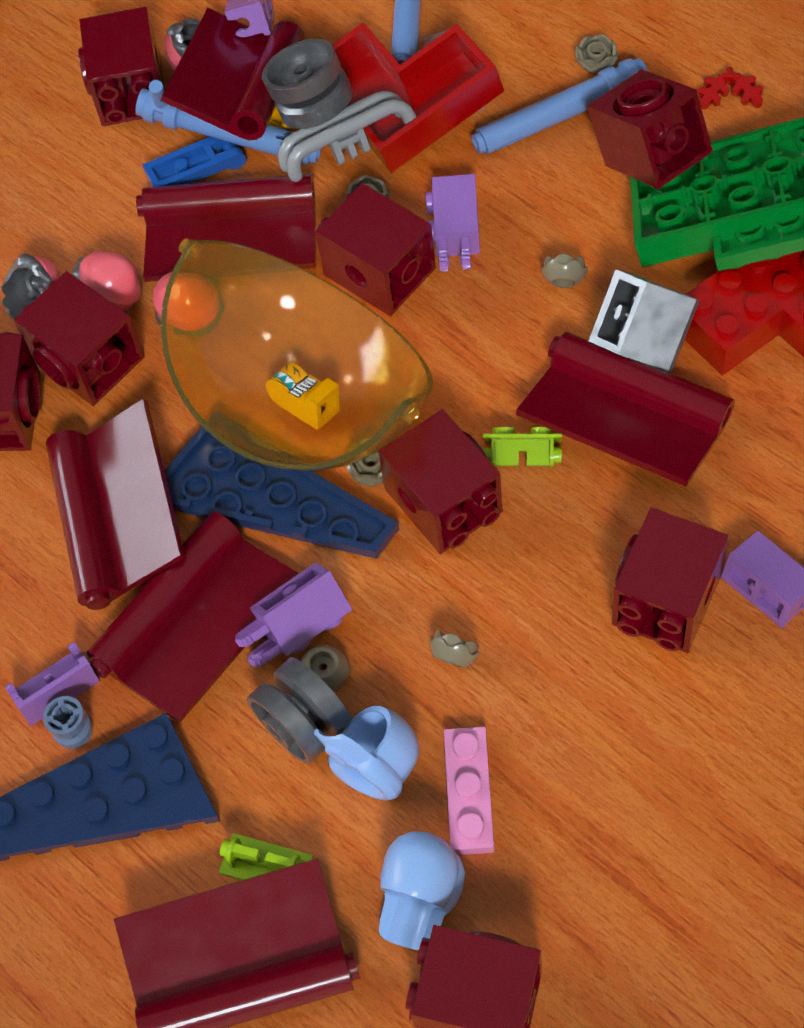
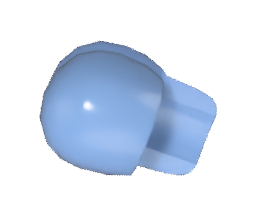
M381 706L368 707L359 712L346 726L343 734L325 736L319 729L314 730V735L325 746L324 751L329 754L328 763L333 774L354 790L379 800L387 801L399 796L403 788L402 783L416 765L419 756L418 739L411 726L402 716L393 710Z
M412 831L398 836L389 846L384 856L380 874V889L385 892V901L380 918L379 933L385 940L406 948L419 950L422 938L430 939L433 925L441 926L444 916L449 914L458 903L463 890L465 870L461 857L444 839L429 832Z

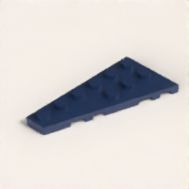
M215 413L210 416L164 470L174 511L207 518L212 511H215L237 526L377 559L399 531L398 522Z
M165 713L1 796L0 861L8 860L10 856L32 852L36 855L52 852L51 849L73 845L76 848L137 837L141 833L165 828L167 831L182 829V825L198 822L209 824L220 822Z

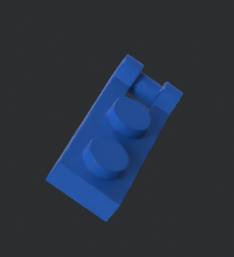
M208 137L143 164V169L152 187L192 184L228 168L231 170L241 168L246 163V156L241 148L236 147L237 144Z

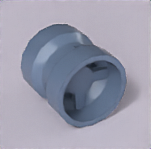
M60 696L53 699L43 712L45 727L61 747L77 749L90 740L93 733V723L82 704L76 698Z

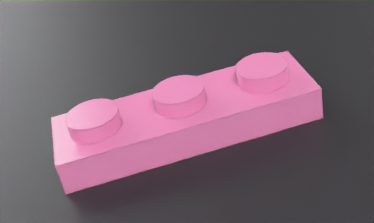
M486 727L444 729L450 846L458 855L494 853Z

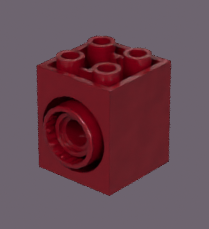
M147 6L79 19L82 47L78 49L81 73L86 91L89 95H92L101 125L107 126L143 119V117L136 115L135 110L140 91L143 88L149 90V84L153 80L161 81L165 90L160 53Z
M641 69L587 105L605 166L656 189H660L713 152L697 89Z
M363 183L353 193L347 194L342 200L341 205L329 217L324 218L315 231L324 276L390 317L436 269L431 224Z
M68 271L57 280L51 282L46 290L30 305L25 306L14 319L15 325L19 333L23 334L35 363L56 384L65 389L72 390L93 407L145 358L130 316Z
M11 332L0 333V451H27L32 448L34 425L40 411L41 373L23 334Z
M443 408L378 451L386 492L439 554H442L449 548L455 549L467 540L469 534L481 526L487 527L498 519L500 513L503 512L500 472L488 460L477 441L470 434L462 431Z
M650 507L639 534H634L630 538L618 566L613 592L612 625L616 626L626 635L632 637L643 636L654 640L660 647L666 650H681L689 653L722 575L729 535Z
M433 925L430 939L423 937L418 951L417 965H421L419 983L411 982L406 999V1009L410 1010L409 1020L413 1021L414 1027L530 1028L542 976L541 950L522 946L512 939L493 933L481 931L463 932Z

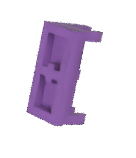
M271 0L227 1L225 8L227 20H238L243 17L248 19L250 23L249 27L237 30V36L249 37L263 33L264 36L271 34L275 16Z
M759 531L729 554L721 578L782 629L804 609V567Z
M75 642L67 646L71 652L69 655L15 689L12 683L5 686V689L30 726L43 719V712L53 699L60 696L75 698L100 682L90 663L82 655Z

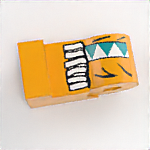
M286 364L266 382V390L276 404L316 430H319L340 411L339 384L329 378L322 382L311 375H307L297 364ZM321 406H324L325 410L321 413Z

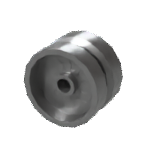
M307 39L296 42L279 51L263 69L262 80L272 100L275 101L274 104L285 125L293 129H308L333 119L346 108L352 99L353 88L343 68H341V63L333 46L326 40Z
M290 657L273 673L276 686L263 682L246 700L250 709L266 730L299 761L309 765L325 750V746L314 735V730L319 729L325 736H336L344 732L352 719L344 704L329 686L308 666L298 659Z

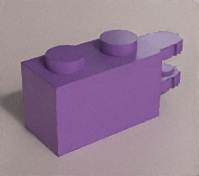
M475 174L432 177V192H426L427 214H434V221L427 222L432 227L433 243H436L440 271H448L450 266L449 256L460 255V263L463 266V270L471 269L470 254H480Z
M314 563L251 606L250 609L256 620L235 635V641L239 647H246L267 635L268 640L248 655V662L251 667L262 666L281 652L287 656L290 653L302 651L310 644V639L321 631L330 630L339 625L343 620V616L349 613L352 608L331 572L321 565Z

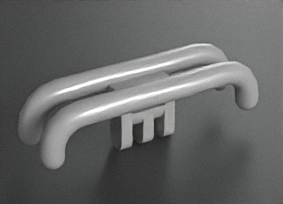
M380 91L373 93L347 106L333 119L319 126L299 129L287 136L281 143L278 151L280 168L288 173L290 180L299 182L303 177L301 170L303 158L327 145L330 146L334 159L340 166L346 162L342 153L343 149H346L351 160L358 157L355 143L358 142L363 153L371 150L363 129L364 127L391 114L402 118L406 125L416 118V114L409 104L402 101L401 97L393 92Z

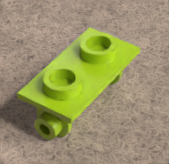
M495 427L492 428V434H483L484 441L491 442V448H484V452L494 467L519 466V452H527V466L554 467V463H562V448H554V442H562V434H554L553 430L546 427L531 428V434H515V428Z
M233 833L230 840L224 839L221 844L220 856L224 858L218 873L235 879L245 880L312 860L313 855Z

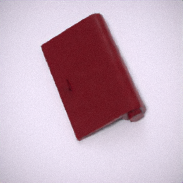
M207 8L160 101L242 139L257 140L265 133L276 108L275 101L272 100L262 80L263 69L279 51L296 42L303 41V31L294 22L281 21L273 27L269 36H264L263 33L249 37H239L236 35V31L249 26L236 20H227L225 15Z
M303 174L299 182H293L289 176L147 187L142 189V195L136 196L138 216L144 217L146 222L144 282L159 281L164 275L175 270H189L204 277L316 268V203L312 174Z
M565 331L561 337L555 336L548 349V357L552 358L550 368L519 405L516 415L687 487L726 427L734 408L735 399L654 366L621 356L589 342L587 339Z
M141 399L87 435L74 430H64L56 432L47 438L46 448L77 600L80 605L86 606L91 610L106 608L110 605L111 601L185 558L148 401Z
M212 511L182 544L185 558L156 574L86 651L90 658L88 662L97 675L104 679L110 675L179 723L245 648L238 646L235 641V635L256 620L250 607L299 574L243 540L235 525L222 514Z
M318 858L114 918L137 1005L135 1008L137 1028H228L354 990L352 981L360 979L354 953H344Z

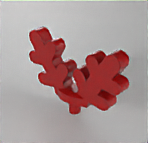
M727 67L726 73L719 74L717 78H705V87L699 88L698 97L701 98L700 104L703 110L708 109L711 103L714 106H719L721 102L719 93L723 97L728 96L729 87L726 84H734L732 95L736 97L742 93V105H748L750 102L753 107L760 108L763 103V98L761 97L763 95V87L755 86V76L743 77L742 74L733 72L732 67Z

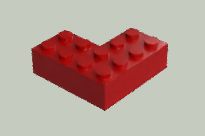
M364 22L332 44L341 63V68H343L353 88L352 99L347 106L373 93L389 91L400 96L402 101L409 104L416 114V118L406 125L402 118L391 114L363 128L370 148L390 173H393L504 92L496 66L458 24H455L402 64L396 61Z
M804 251L783 255L774 260L767 259L746 264L737 269L730 268L717 271L686 293V295L696 298L700 302L685 341L722 376L778 335L804 358Z

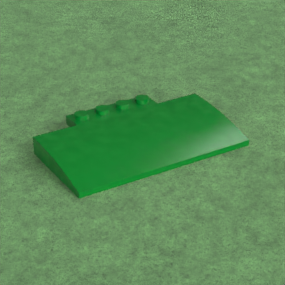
M804 117L711 141L712 153L660 189L630 177L634 243L642 267L714 250L717 269L721 271L730 268L737 269L746 264L767 259L774 260L783 255L804 251Z

